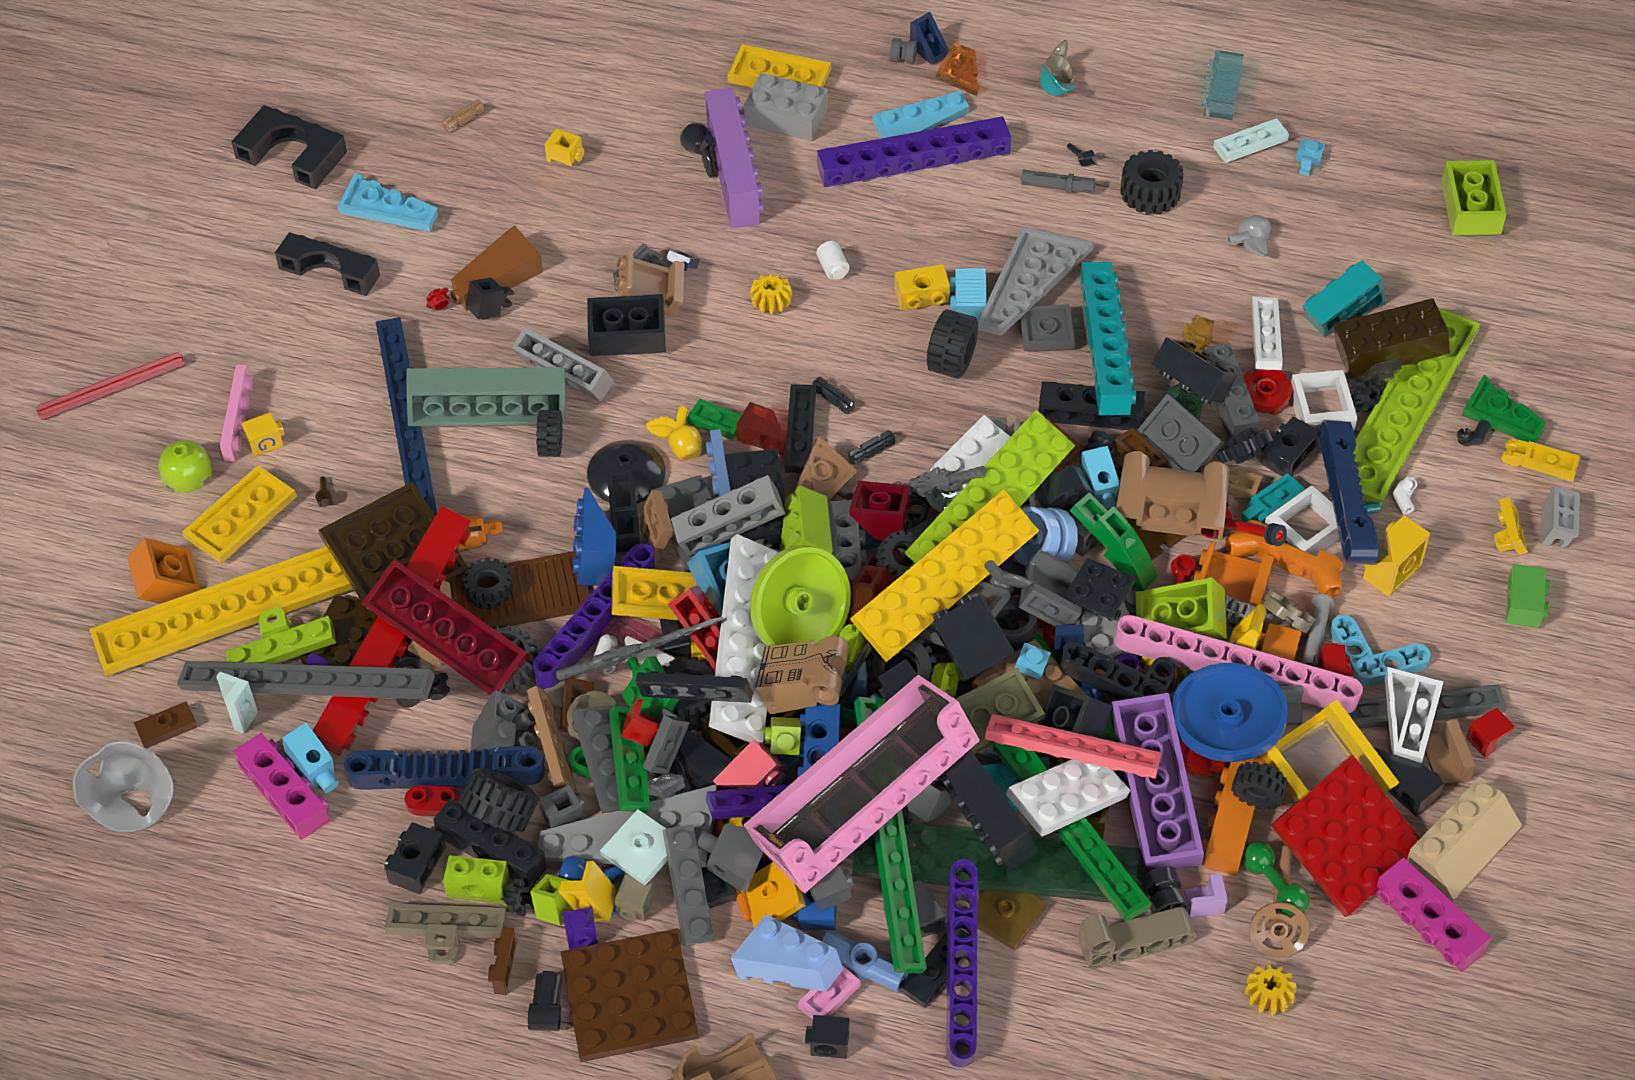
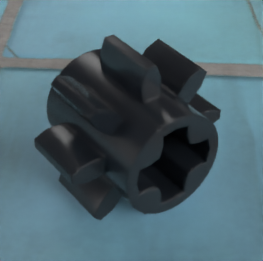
M1371 380L1354 382V388L1349 390L1354 408H1356L1357 412L1372 411L1375 407L1374 404H1378L1380 401L1378 387L1372 385Z
M516 878L514 879V885L504 886L506 890L501 900L505 901L508 905L506 908L507 912H516L517 915L526 916V909H534L530 892L534 887L533 882L524 883L523 879Z

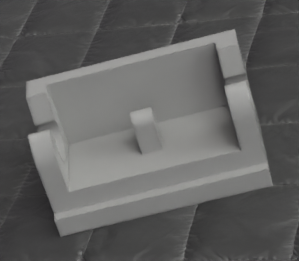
M1554 486L1542 503L1541 545L1549 546L1553 543V540L1562 539L1560 548H1565L1573 538L1579 536V492Z

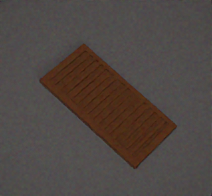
M573 551L507 563L506 566L509 567L513 579V594H510L511 598L509 601L504 600V605L500 606L497 604L495 609H491V606H488L487 609H482L481 605L476 607L473 602L470 603L468 601L463 583V576L465 574L448 582L450 583L451 599L493 629H496L497 625L499 628H504L507 625L515 626L572 615L588 599L590 594L588 585L577 584V573H573V559L578 556H575ZM487 579L479 583L478 586L491 588L498 584L499 581Z

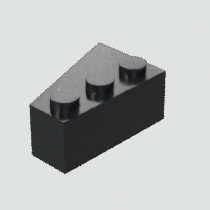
M1166 337L1152 365L1160 369L1159 374L1170 380L1176 379L1179 381V387L1189 392L1193 390L1198 393L1197 398L1207 404L1212 402L1223 403L1237 375L1221 363L1209 359L1210 355L1206 352L1199 353L1196 351L1197 345L1193 342Z

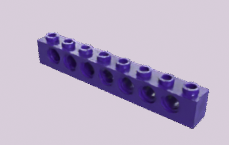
M1001 116L817 150V168L824 187L836 186L1008 154L1011 148V134L1004 117Z

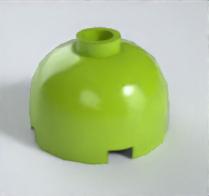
M179 440L171 443L163 450L159 457L158 470L161 480L166 487L169 486L178 493H186L198 490L204 486L203 482L208 476L209 479L212 476L213 466L208 453L201 445L190 440Z

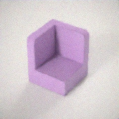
M1222 874L1210 875L1208 886L1185 890L1190 906L1188 910L1190 917L1225 913L1227 895Z

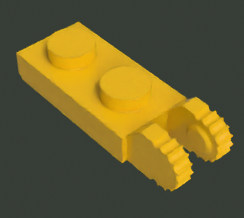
M1513 438L1506 441L1505 448L1508 451L1503 452L1502 462L1507 465L1510 464V466H1521L1573 482L1581 458L1579 455L1531 441L1526 442Z

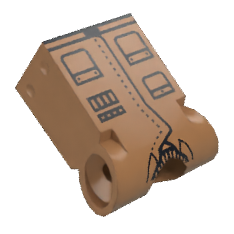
M828 636L821 639L817 644L814 641L765 646L755 689L769 714L816 706L817 702L828 706L838 703L842 687L841 678L849 652L848 642L840 636Z

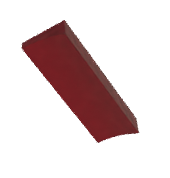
M395 559L361 603L490 696L495 690L502 692L514 675L531 658L523 649Z

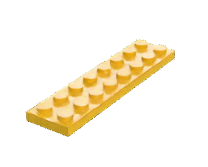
M1002 490L857 612L850 620L887 662L934 621L933 615L945 608L949 609L990 574L985 569L987 561L993 560L999 566L1038 533L1039 530L1009 494Z

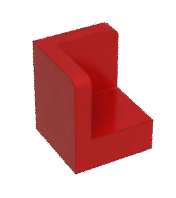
M637 698L626 716L621 737L647 747L657 733L659 724L656 723V718L640 712L643 699Z
M1496 707L1471 722L1466 739L1485 758L1493 753L1497 740L1514 730V725Z

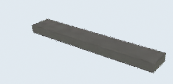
M1500 685L1441 690L1433 721L1480 716L1496 707L1502 713H1505L1506 704ZM1386 697L1359 699L1356 709L1348 713L1359 729L1389 725Z

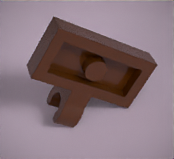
M1134 428L1114 439V448L1121 454V456L1114 460V463L1117 465L1115 471L1118 477H1121L1125 455L1133 451H1140L1147 455L1150 461L1149 466L1167 467L1168 460Z

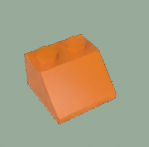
M144 537L127 557L138 599L162 604L201 590L191 552L188 548Z

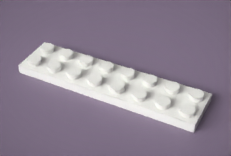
M736 534L731 538L722 611L723 619L721 620L715 676L730 677L737 675L747 678L753 691L751 703L712 701L709 727L749 743L752 740L762 743L764 741L767 708L755 686L766 645L761 641L754 629L751 619L750 602L752 590L760 571L779 552Z

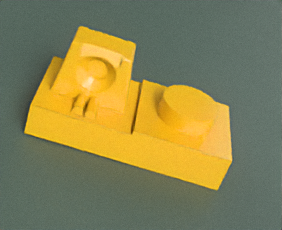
M1509 496L1499 499L1501 510L1498 511V517L1502 526H1507V528L1494 534L1496 547L1500 552L1515 549L1518 555L1528 553L1518 509Z

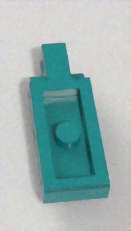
M1287 473L1250 498V502L1246 505V510L1241 513L1240 521L1248 522L1255 520L1264 523L1267 516L1306 490V488Z

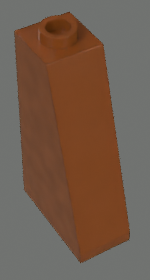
M513 226L451 279L453 289L450 291L451 296L456 304L460 303L468 311L466 303L470 281L492 277L501 287L508 286L513 288L543 272L541 255L517 227Z

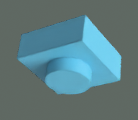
M1024 643L1015 668L1018 667L1021 673L1040 680L1050 652Z

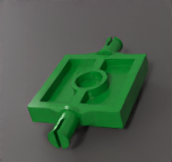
M647 656L642 665L638 662L637 657L629 658L626 664L632 672V679L621 694L628 707L631 708L637 698L643 699L641 713L658 719L662 709H668L672 712L679 699L642 697L635 683L637 672L648 673L650 671H657L666 674L657 657Z

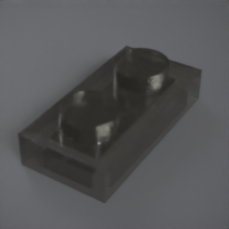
M1400 360L1374 364L1359 377V381L1371 380L1372 385L1378 388L1385 386L1386 381L1394 379V375L1402 369Z

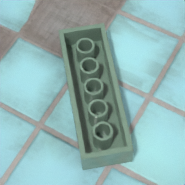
M564 367L407 368L408 426L536 425L539 410H561L562 425H564Z

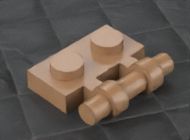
M651 490L643 506L644 515L640 518L642 522L640 528L642 534L646 536V544L650 545L654 550L655 561L663 558L662 550L663 548L665 549L669 539L672 538L674 528L670 521L668 505L664 501L662 492Z

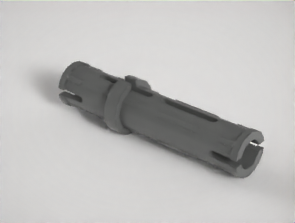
M1023 169L1021 185L1066 190L1067 193L1075 191L1094 194L1096 179L1078 177L1071 173L1060 175Z

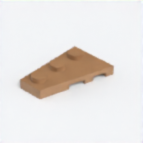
M818 436L795 490L799 485L827 496V501L829 502L854 477L857 470Z

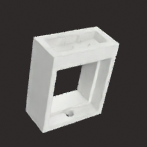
M1343 370L1292 375L1293 391L1291 399L1297 419L1317 430H1320L1321 422L1324 419L1350 421L1354 432L1357 415ZM1337 390L1343 411L1310 414L1304 393Z
M1312 485L1265 519V525L1267 526L1271 523H1276L1286 527L1287 537L1284 543L1314 556L1319 553L1320 549L1325 550L1340 539L1332 502L1323 492H1319ZM1307 506H1310L1330 525L1306 541L1285 522Z

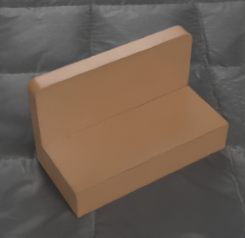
M1448 720L1442 733L1429 735L1425 749V755L1431 771L1436 772L1440 776L1441 780L1445 783L1444 786L1471 781L1475 769V764L1458 720Z

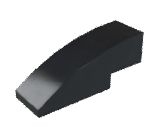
M633 469L607 472L611 523L616 532V553L628 552L635 545L641 544Z

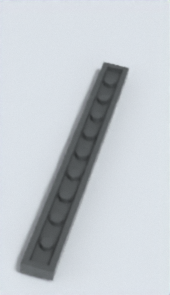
M185 661L177 685L181 690L221 692L216 676L219 672H223L248 681L252 693L427 700L435 674L431 669Z

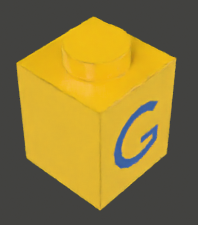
M271 412L241 423L245 438L254 457L284 447L281 436L285 435L280 420L275 422Z

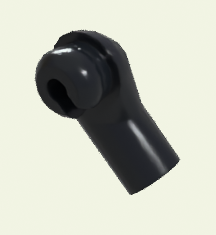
M1480 420L1474 431L1466 428L1464 432V429L1461 428L1457 432L1458 443L1466 447L1483 443L1491 424L1486 420Z

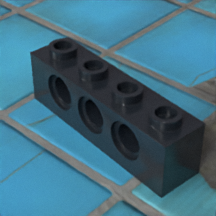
M1042 381L1038 412L1050 423L1119 430L1134 428L1137 431L1142 425L1145 391L1136 390V404H1131L1130 415H1099L1095 386Z
M451 798L433 818L435 829L443 833L444 841L474 858L506 861L509 876L512 880L516 878L523 879L524 883L533 882L535 885L547 869L543 850L509 831L496 828L475 818L460 803Z

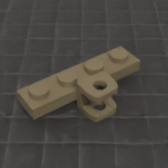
M389 903L385 932L391 935L425 936L429 961L435 964H452L458 956L459 937L500 938L502 927H505L507 912L506 908ZM441 949L449 951L444 956L437 954Z

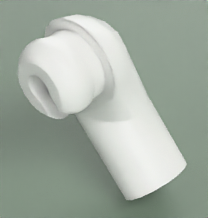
M1411 476L1401 480L1393 492V497L1404 515L1412 513L1415 509L1410 497L1417 487V481Z

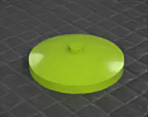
M807 545L787 548L772 557L762 568L755 581L750 602L752 623L761 641L766 646L814 641L817 644L825 637L838 636L847 619L851 600L850 584L845 569L829 552Z

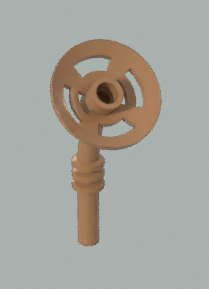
M1285 845L1282 846L1278 873L1287 884H1290L1291 878H1289L1293 853ZM1273 886L1271 891L1274 894L1273 903L1263 906L1254 914L1250 922L1249 933L1253 945L1259 952L1273 958H1285L1296 954L1304 947L1309 937V923L1305 914L1297 906L1287 902H1276L1278 891ZM1279 909H1287L1293 912L1295 915L1289 917L1286 914H1283ZM1265 914L1266 916L1261 922V930L1257 932V924ZM1269 920V928L1265 929L1266 923ZM1292 925L1291 931L1288 934V926ZM1297 925H1301L1300 935L1293 943L1291 940L1296 934ZM1268 937L1272 941L1282 942L1283 948L1269 947L1263 941Z

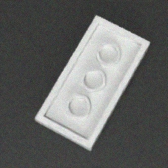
M1072 759L1010 786L1006 795L1041 836H1044L1127 798L1131 790L1108 767L1085 764Z

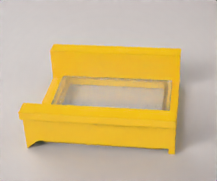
M1337 699L1327 705L1317 715L1282 737L1270 750L1259 756L1266 761L1270 768L1273 766L1277 768V772L1281 771L1284 774L1283 777L1287 778L1288 783L1286 790L1295 802L1352 754L1384 793L1399 784L1390 769Z

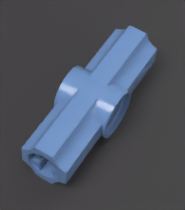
M831 930L822 939L823 943L836 948L842 966L851 970V973L859 980L869 979L898 993L900 987L907 979L909 973L894 972L893 960L877 953L874 946L869 943H856ZM861 959H866V960H869L870 962H868V963H866V964H862V963H859L858 961L861 960Z

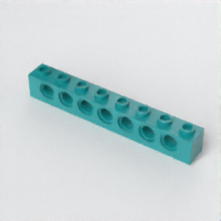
M1082 262L1080 286L1099 415H1130L1131 404H1136V389H1131L1133 387V371H1129L1131 356L1126 354L1128 352V338L1123 337L1125 336L1126 326L1125 321H1121L1123 318V305L1118 304L1120 303V288H1116L1118 285V273L1113 272L1112 262Z

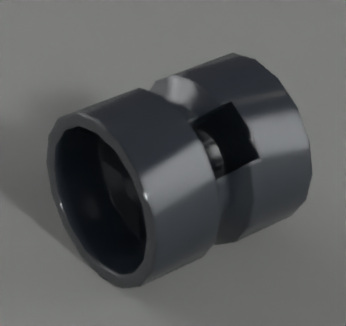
M1156 868L1141 878L1140 883L1144 894L1151 902L1150 911L1152 914L1179 907L1186 908L1187 911L1189 910L1190 906L1185 892L1181 889L1182 884L1175 868Z

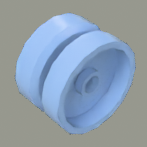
M1028 507L1022 509L1038 528L1039 532L1014 552V557L1017 561L1026 566L1038 550H1042L1065 563L1070 561L1075 553L1078 542L1077 527L1071 515L1060 508Z

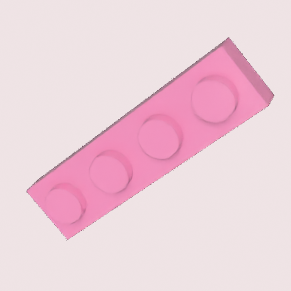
M236 365L220 441L224 461L235 462L236 453L241 450L240 433L243 431L241 423L245 422L244 413L249 410L250 401L248 393L253 390V376L249 375L246 365Z

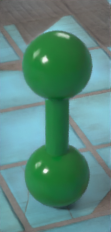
M1259 841L1247 845L1242 854L1244 867L1253 874H1264L1278 891L1276 902L1293 904L1305 913L1310 904L1309 894L1299 884H1287L1273 867L1275 863L1273 849L1268 844ZM1279 909L1283 914H1286L1287 916L1291 917L1295 915L1293 912L1287 909Z

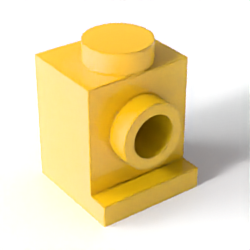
M556 128L545 142L546 160L549 162L555 160L572 166L575 161L580 162L584 155L582 138Z

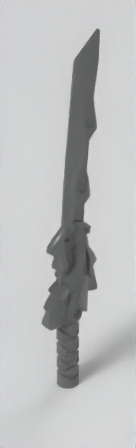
M979 466L974 469L971 468L950 474L949 470L940 472L939 467H936L929 472H923L917 479L911 478L909 483L902 484L897 481L892 484L911 485V493L915 492L922 497H926V493H932L934 488L940 491L955 492L959 490L957 482L960 483L977 477H983L986 475V469L984 466ZM855 491L837 493V495L845 500H852Z
M723 617L679 629L660 638L650 639L643 644H632L607 650L595 655L593 659L557 670V678L559 681L587 671L595 669L601 671L613 667L644 650H650L712 626L722 620Z

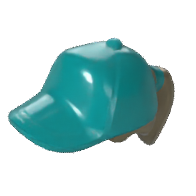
M1063 40L1054 48L1040 69V84L1043 90L1052 96H1061L1076 87L1073 82L1075 79L1073 78L1072 67L1064 58L1068 51L1067 40Z

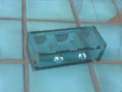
M1216 50L1214 59H1209L1207 73H1211V76L1206 75L1204 89L1208 90V92H1203L1201 106H1205L1204 116L1232 120L1244 54Z

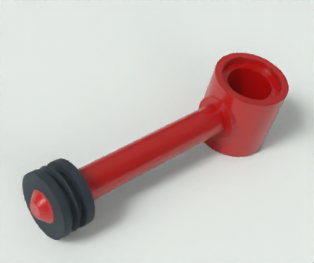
M1226 507L1224 530L1230 529L1264 537L1267 544L1281 546L1285 542L1287 529L1284 525L1271 523L1265 527L1234 520L1230 510ZM1201 529V534L1209 539L1216 538L1219 530Z

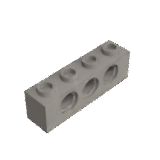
M524 327L511 347L521 360L536 368L564 367L565 384L600 403L615 382L605 369Z
M769 475L716 499L707 501L696 508L685 511L671 518L677 542L689 557L695 554V550L721 543L734 537L736 534L739 535L786 513L778 489Z

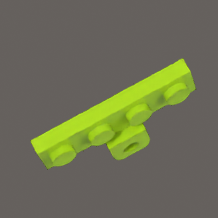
M276 607L262 612L259 616L260 632L264 638L227 650L225 654L227 662L277 664L335 644L333 623L329 616H325L294 627L281 607ZM272 616H277L276 621L273 623L268 622Z

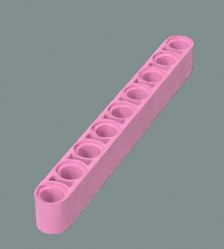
M1132 615L1120 618L1114 637L1115 645L1123 651L1154 660L1159 657H1167L1173 660L1176 666L1193 671L1218 663H1239L1267 672L1266 674L1275 680L1279 686H1303L1304 692L1301 701L1323 708L1337 699L1346 712L1351 713L1356 709L1363 692L1361 683L1352 677Z

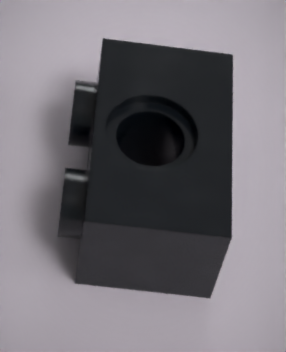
M1292 416L1286 424L1282 423L1279 426L1273 440L1262 447L1263 459L1261 465L1282 477L1287 473L1292 476L1316 448L1320 431Z
M411 822L407 831L401 833L398 847L394 854H390L386 859L384 870L386 871L388 882L420 894L446 849L443 833ZM417 855L414 859H408L411 856Z

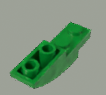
M1089 492L1071 508L1070 512L1107 548L1103 556L1117 570L1137 577L1133 586L1138 591H1144L1158 578L1154 564L1142 541L1114 506L1107 510Z

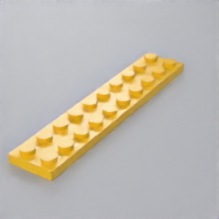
M325 546L101 624L89 630L105 676H109L259 623L260 614L270 609L281 607L287 613L335 596V594L338 595L352 590L353 588Z

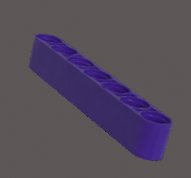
M637 544L631 548L616 566L655 569L654 550L648 544ZM612 571L533 661L535 682L540 688L546 689L557 685L559 680L556 671L575 665L618 616L612 615Z
M967 859L956 861L952 865L948 878L946 1055L950 1064L959 1068L970 1064L977 1048L978 872L975 864ZM964 872L968 874L970 879L962 881L957 878L956 873ZM964 900L969 904L970 908L960 909L955 902ZM965 929L968 931L969 937L961 938L957 936L955 930ZM963 957L968 960L969 966L961 967L956 964L955 959ZM963 986L967 988L969 995L960 996L955 992L954 988ZM957 1015L965 1016L969 1024L966 1026L958 1025L954 1017ZM964 1045L969 1050V1054L965 1056L957 1054L954 1046Z

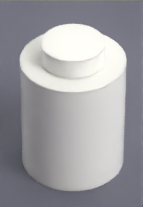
M828 241L818 247L816 255L827 277L832 280L845 277L850 266L840 245L836 241Z

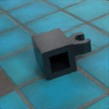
M492 277L473 280L469 283L466 307L477 319L485 320L490 317L500 316L501 306L504 308L512 306V302L506 297L514 295V291L508 286L501 287Z

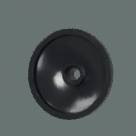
M635 440L616 441L600 448L592 456L587 467V479L591 490L599 498L609 502L607 472L633 469L637 504L647 500L651 490L663 485L665 480V463L659 452L646 443Z

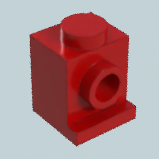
M1339 643L1322 644L1319 668L1351 677L1350 656H1346L1345 645Z

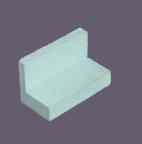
M219 672L216 677L234 730L245 734L258 713L248 681Z

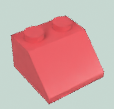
M752 740L713 782L716 785L727 788L778 786L785 779L786 775L784 773L789 767L776 754H770V748L766 744Z

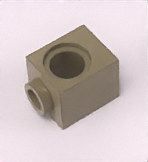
M625 873L615 898L617 914L627 920L633 921L637 919L645 921L656 893L654 877L646 885H643Z

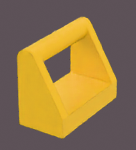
M1257 605L1234 626L1229 643L1257 650L1267 611L1265 605Z

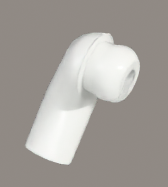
M608 634L601 636L598 640L594 656L614 649L618 645L617 638ZM616 666L602 671L604 674H610L615 670Z

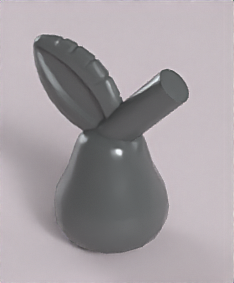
M989 560L985 564V569L990 574L982 581L1009 590L1010 596L1014 595L1015 587L1027 589L1033 585V582L1027 578L1001 570L993 560Z

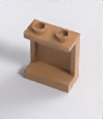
M628 248L624 255L619 256L616 264V269L619 270V276L615 285L616 290H618V296L663 294L665 314L674 316L683 304L684 263L675 260L670 268L633 258L634 249Z

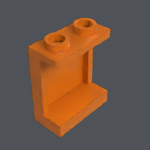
M1210 541L1208 550L1203 549L1199 565L1203 566L1202 570H1196L1193 581L1212 577L1225 589L1226 595L1255 606L1262 604L1274 556L1263 554L1260 563L1215 551L1216 542Z

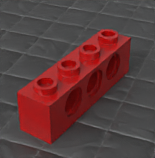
M699 585L687 589L668 603L684 628L721 617ZM721 620L712 626L690 634V637L714 671L716 670Z

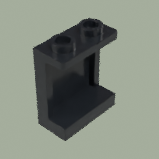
M968 595L956 602L958 607L950 612L947 608L939 611L932 616L934 621L929 625L931 631H936L959 670L957 676L962 684L1008 659L1015 653L981 595L974 598Z

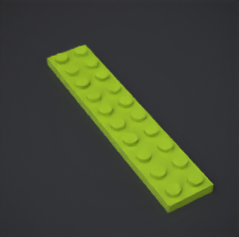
M1438 307L1449 331L1450 354L1399 366L1395 370L1380 396L1379 403L1375 405L1355 440L1356 449L1353 454L1356 457L1354 461L1357 462L1356 469L1359 470L1357 477L1361 478L1359 484L1363 487L1361 492L1364 493V501L1379 503L1381 506L1478 333L1480 323Z

